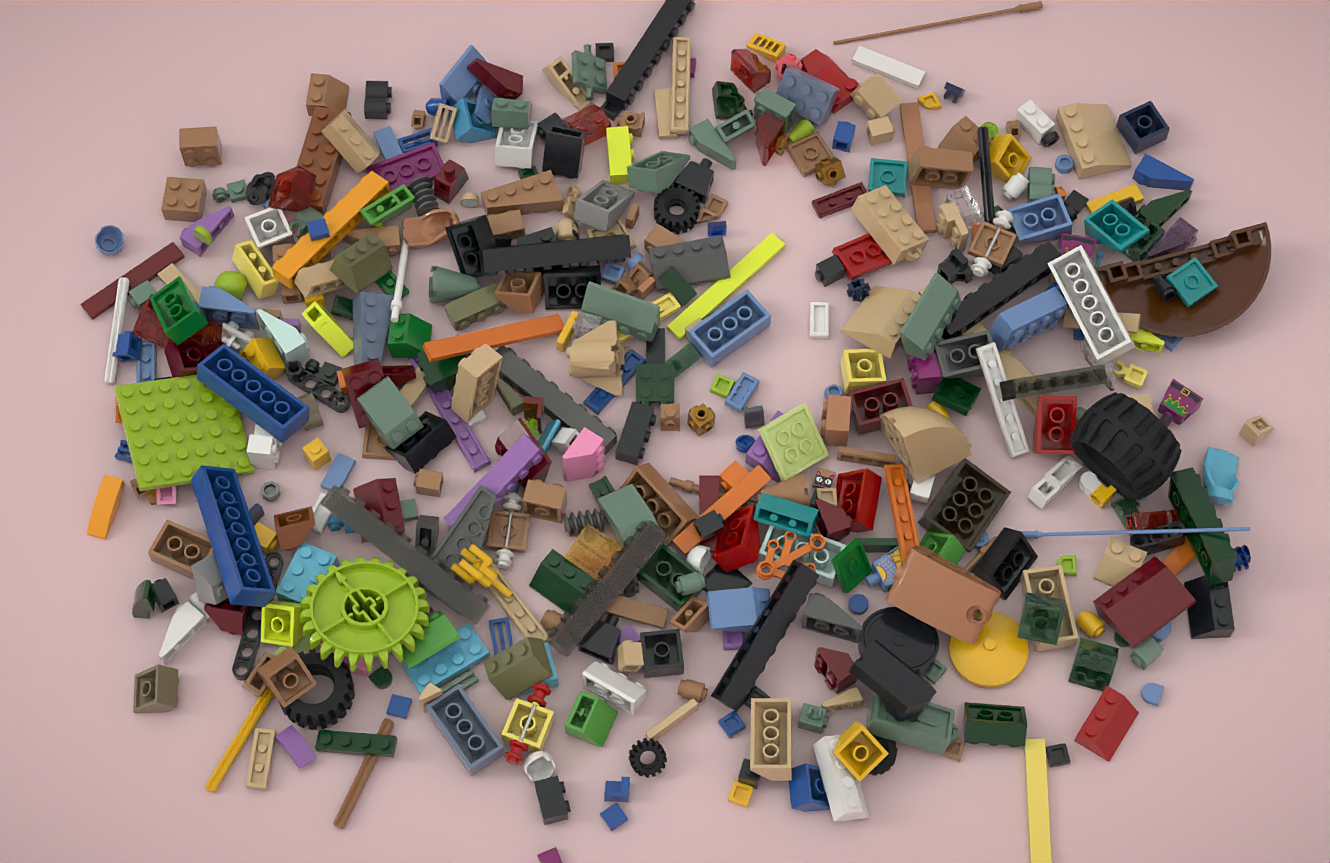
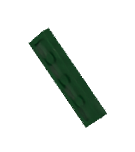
M319 730L315 749L320 752L394 758L398 738L394 735Z

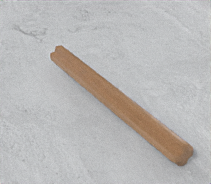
M385 718L377 734L389 735L394 722ZM366 755L333 822L337 828H344L379 756Z

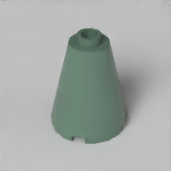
M431 266L430 272H433V277H429L430 303L456 300L480 289V282L477 281L476 277L439 266Z

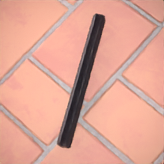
M979 127L977 133L984 221L995 225L993 223L995 211L988 128Z

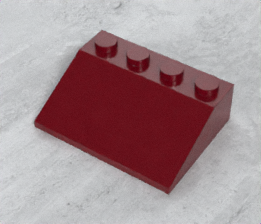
M1154 556L1094 600L1093 603L1098 616L1135 648L1195 604L1196 600L1170 569Z

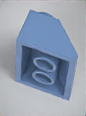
M473 45L467 48L439 83L441 98H450L453 105L462 98L470 100L473 95L478 94L483 84L467 69V66L476 58L486 61Z

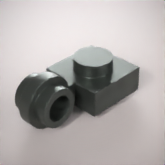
M314 359L306 362L305 369L314 375L316 372L319 373L318 378L331 386H336L338 382L337 371H341L342 367L325 361L321 368L319 367L320 363Z

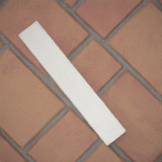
M992 342L978 347L976 352L1009 455L1013 458L1029 452L1030 450L996 344Z

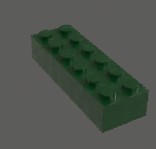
M1194 468L1174 471L1170 475L1168 498L1185 529L1223 528L1221 519L1216 516L1214 504L1209 501L1207 490L1203 489L1201 485V477L1199 474H1196ZM1225 532L1186 533L1209 585L1232 581L1233 573L1236 571L1235 561L1238 559L1236 550L1232 549L1230 545L1229 535Z

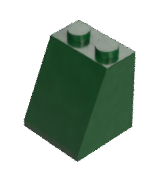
M423 350L417 353L419 357L417 363L420 370L425 372L426 376L423 379L427 387H431L434 392L454 388L459 368L458 364L463 358L469 357L471 353L429 362Z

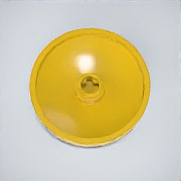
M981 611V615L978 617V618L981 619V620L983 619V612H982V611ZM993 611L991 612V619L984 625L975 645L968 644L953 636L950 637L949 657L955 671L968 683L982 688H998L1014 681L1025 668L1029 653L1026 635L1018 623L1004 614Z

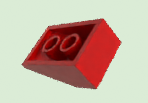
M1038 395L1033 431L1034 453L1075 454L1070 445V439L1076 426L1077 396Z
M755 504L735 511L725 520L723 531L719 532L712 559L726 573L747 564H752L758 559L761 546L758 521L754 520Z

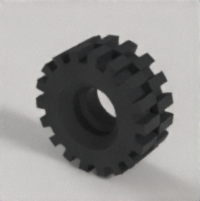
M670 185L669 190L666 188L663 190V193L657 194V198L655 197L654 219L656 224L667 228L671 232L676 231V234H680L681 230H683V233H686L687 228L691 230L694 228V224H697L696 220L700 213V202L693 190L689 192V188L686 186L685 189H682V185H678V188ZM673 206H680L684 209V212L680 215H674L669 210Z

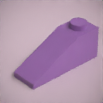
M227 206L191 223L180 235L182 246L201 257L209 246L194 236V228L197 225L204 227L211 234L212 241H214L234 217L232 207Z

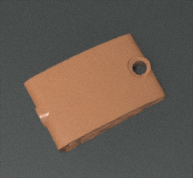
M918 545L911 547L904 563L896 570L893 577L895 581L886 597V601L944 633L968 644L975 645L984 625L991 619V612L1002 592L930 549ZM978 610L983 612L982 620L977 616Z

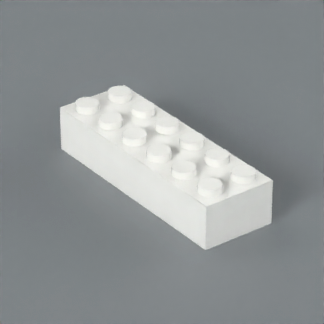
M1082 245L1048 263L1096 359L1101 365L1136 347Z

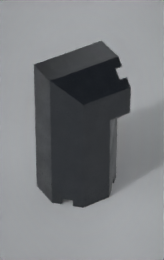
M873 640L861 653V657L854 662L849 670L853 676L886 702V712L899 722H904L905 720L915 722L925 711L937 692L926 679L877 640Z

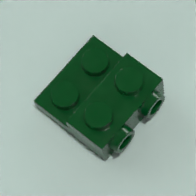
M636 364L637 403L651 406V403H659V406L661 404L674 403V364Z
M946 378L941 381L932 397V401L967 416L976 403L982 388L960 378Z

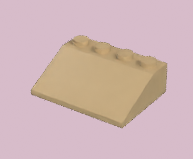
M1074 103L1058 107L1055 119L1068 153L1074 161V168L1079 180L1131 167L1107 104Z
M874 286L869 292L870 296L865 297L843 326L841 333L891 358L902 343L900 331L921 295L912 290Z

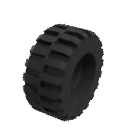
M309 649V653L304 654V651L299 652L298 655L311 675L329 677L334 683V690L326 700L317 704H308L299 700V698L285 708L280 703L282 711L291 722H297L298 726L305 728L307 725L309 729L316 730V726H321V729L327 728L326 724L332 723V725L338 723L337 719L339 717L343 719L347 715L346 709L349 710L352 707V699H354L355 692L350 670L344 661H342L338 668L335 667L334 653H331L326 659L322 660L321 654L316 652V649Z

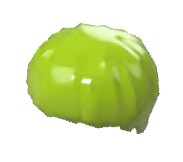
M224 271L215 280L216 287L223 289L240 301L243 299L248 287L247 280L243 274L234 271Z

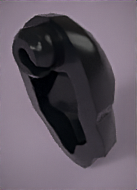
M265 172L263 174H256L246 189V200L249 204L260 205L270 198V195L276 189L275 175L272 172Z

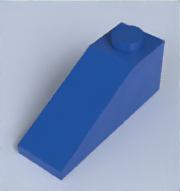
M1148 154L1144 155L1135 169L1132 178L1138 184L1147 187L1173 190H1189L1194 182L1193 178Z

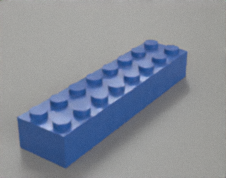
M201 465L192 477L191 483L229 602L233 605L265 607L276 591L236 470Z

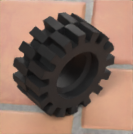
M643 738L642 742L640 740L636 741L637 745L633 744L631 746L632 750H629V761L633 770L636 773L638 772L639 776L645 775L646 778H649V775H652V777L656 776V772L660 774L662 772L661 768L664 769L666 766L665 762L667 763V755L662 745L657 740L654 741L653 738L649 740ZM646 751H652L655 754V760L651 764H643L640 761L641 755Z

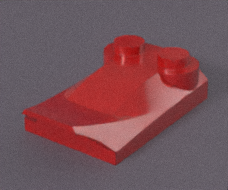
M815 49L800 60L802 71L840 88L831 110L833 114L854 101L850 94L859 86L858 82L855 79L849 78L829 56Z

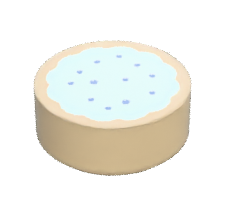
M464 193L461 195V205L469 208L477 207L479 205V196L475 193Z

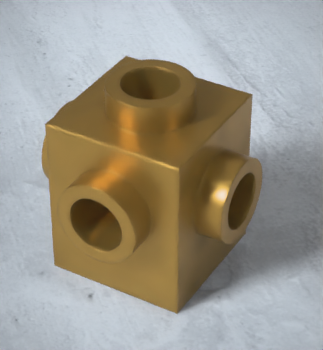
M836 157L824 158L820 160V163L815 164L816 179L827 186L834 185L838 180L846 177L842 162Z
M704 403L700 406L696 405L689 410L687 424L692 431L701 436L714 427L715 413L710 407L707 408Z

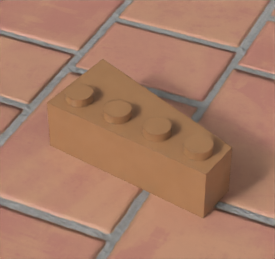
M551 170L481 192L482 204L487 216L505 213L512 209H520L522 215H528L530 212L548 213L550 210L563 211V199Z

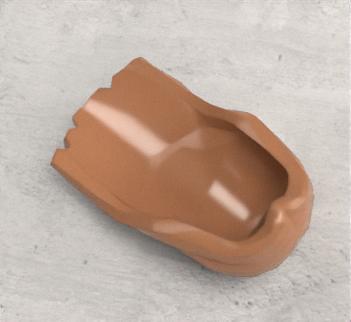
M433 209L423 216L405 218L402 222V227L404 228L402 230L403 239L406 240L409 247H427L438 241L449 240L445 227L459 223V217L452 209Z

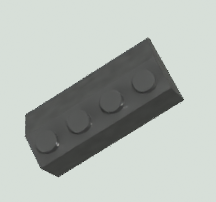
M722 235L649 248L650 263L657 291L667 290L658 278L671 266L676 269L689 285L730 278L727 253Z

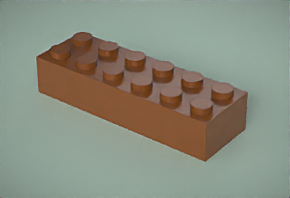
M315 106L286 198L289 211L299 212L310 206L325 215L343 156L321 131L342 111Z

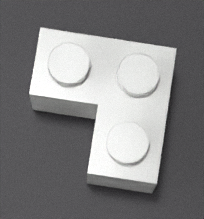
M255 425L254 435L250 434L247 455L250 464L254 465V468L275 470V465L280 460L278 448L279 445L282 446V443L259 425Z

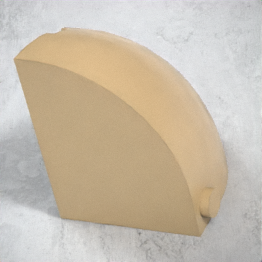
M907 406L892 409L880 415L883 434L916 483L972 455L970 451L972 444L969 438L964 436L951 420L934 410L924 407Z

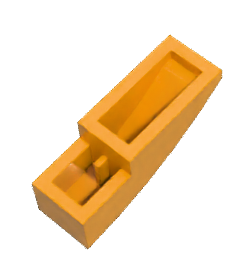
M104 475L92 509L87 535L106 540L120 506L119 500L126 486L123 479Z

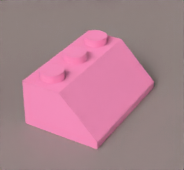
M583 428L562 456L563 476L566 482L592 478L597 472L600 473L604 469L606 463L603 438L587 428Z

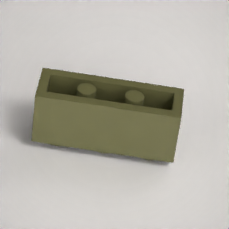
M496 282L445 304L446 314L455 331L466 329L470 324L484 321L488 316L499 314L506 309V304L495 297L494 293L498 287Z

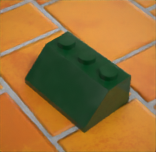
M554 549L540 563L529 584L532 589L575 620L600 588L599 581Z
M964 703V742L970 744L986 743L992 746H1025L1027 719L1024 706Z

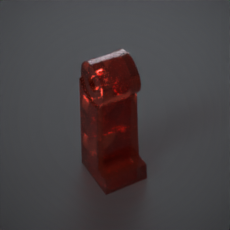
M1176 509L1142 513L1135 512L1124 516L1127 530H1148L1169 523L1179 522ZM1133 518H1134L1135 528H1134V527L1132 526V524H1131V521H1132Z

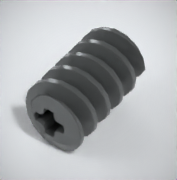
M427 176L415 178L409 184V189L415 197L414 206L418 216H423L433 209H440L436 201L437 198L434 195L435 191L432 189L431 179Z
M594 508L592 514L589 510H586L585 516H583L581 511H578L577 517L573 512H570L569 518L563 513L565 532H568L570 537H573L574 531H576L578 536L581 535L582 529L585 534H588L589 528L592 529L593 533H596L597 527H599L601 532H604L602 509L599 513Z

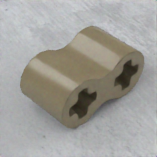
M313 393L297 397L310 407L309 421L303 425L305 431L324 425Z

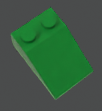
M180 276L150 297V301L165 334L177 345L208 324L203 310Z

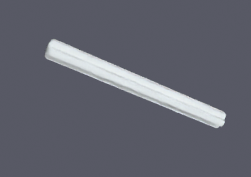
M123 277L119 278L104 379L107 384H115L119 359L112 355L113 352H116L118 334L123 332L130 282L128 278Z

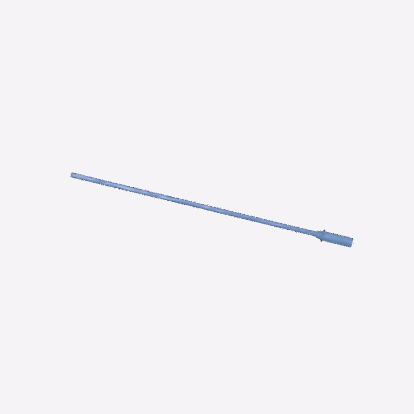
M1250 527L1049 533L1036 530L1021 532L1026 539L1038 540V538L1046 536L1250 531Z

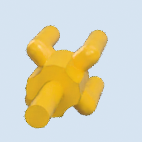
M471 544L468 550L464 548L460 552L463 557L474 564L472 566L462 559L458 565L454 563L450 569L468 584H473L477 581L485 588L492 585L507 598L510 597L512 591L496 579L498 572L490 567L493 563L491 557L474 544Z

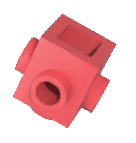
M787 53L781 59H777L775 70H778L777 77L782 79L785 69L789 68L787 64L802 70L800 58H796L797 56Z

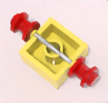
M538 682V684L532 685L534 694L528 696V702L516 698L501 735L502 741L511 746L510 752H505L504 757L512 765L523 763L522 752L530 751L533 753L535 751H542L555 720L554 711L543 708L547 704L544 701L545 696L551 695V690L545 683Z

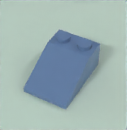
M1060 193L1007 209L1014 218L1012 225L1019 242L1055 240L1061 237V233H1072L1073 224Z
M202 286L199 306L203 310L208 324L221 326L223 323L228 324L230 321L238 324L239 328L259 330V322L253 308L221 288Z
M749 587L708 591L706 594L711 630L749 633L770 599L769 589Z

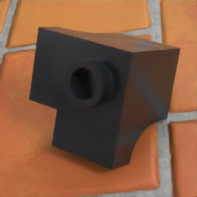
M957 248L952 250L949 256L938 265L937 273L950 284L956 281H963L967 284L972 280L974 274L968 265L969 260Z

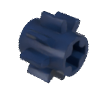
M854 279L850 284H847V295L852 297L853 301L860 302L866 296H870L868 292L870 290L869 283H865L864 279Z

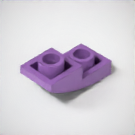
M290 725L275 736L285 753L288 752L298 769H301L317 758L293 725Z

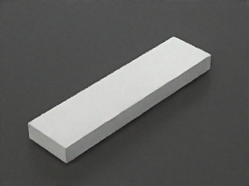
M862 46L858 47L852 59V63L917 89L925 76V71Z

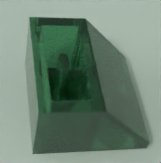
M1135 217L1150 232L1123 250L1122 253L1133 262L1138 260L1141 262L1160 244L1165 230L1151 219Z
M1080 637L1068 682L1103 692L1106 686L1110 684L1118 659L1119 648Z

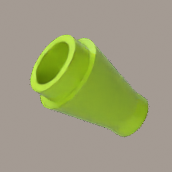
M808 119L800 120L793 130L787 134V138L791 143H794L811 135L815 129Z

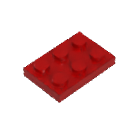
M869 233L834 247L832 250L833 255L836 254L844 266L850 280L892 264V261Z

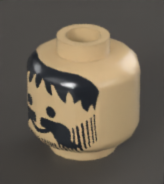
M570 218L561 219L555 225L557 241L579 239L578 224Z

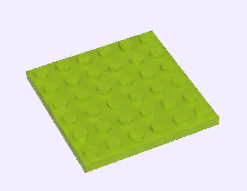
M197 375L114 387L139 491L191 484L192 477L201 465L235 469L237 476L254 474V465L250 464L247 455L248 443L239 410L197 379Z

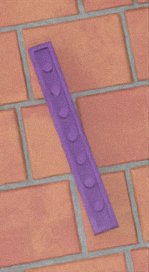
M407 357L411 365L414 366V370H416L419 357ZM428 387L426 391L442 418L447 420L457 436L455 440L474 473L490 465L491 461L470 425L451 410V399L453 396L449 389L434 392L431 387Z

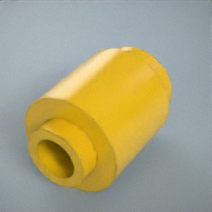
M1086 609L1075 620L1078 623V627L1091 638H1099L1105 631V623L1094 613L1088 612Z

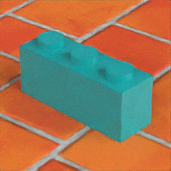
M763 493L757 503L754 520L810 537L816 525L819 510Z

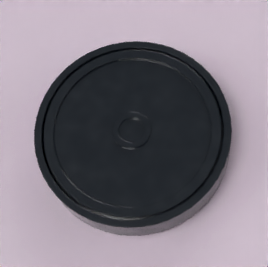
M887 607L872 613L864 621L858 640L860 656L873 640H877L921 676L932 668L939 649V636L936 629L897 607Z

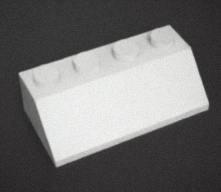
M841 735L824 736L813 745L834 822L869 818L870 815L860 782L832 753Z

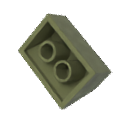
M372 232L337 254L330 267V271L356 294L393 269L385 243Z
M526 637L484 661L489 681L506 700H510L532 688L533 684H538V682H543L553 676L543 639Z

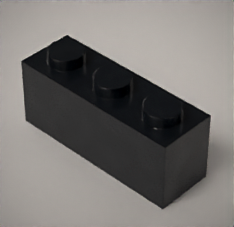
M632 401L615 451L616 460L638 465L640 459L643 460L646 451L644 445L645 442L649 443L651 437L649 430L651 426L655 425L657 415H654V407Z

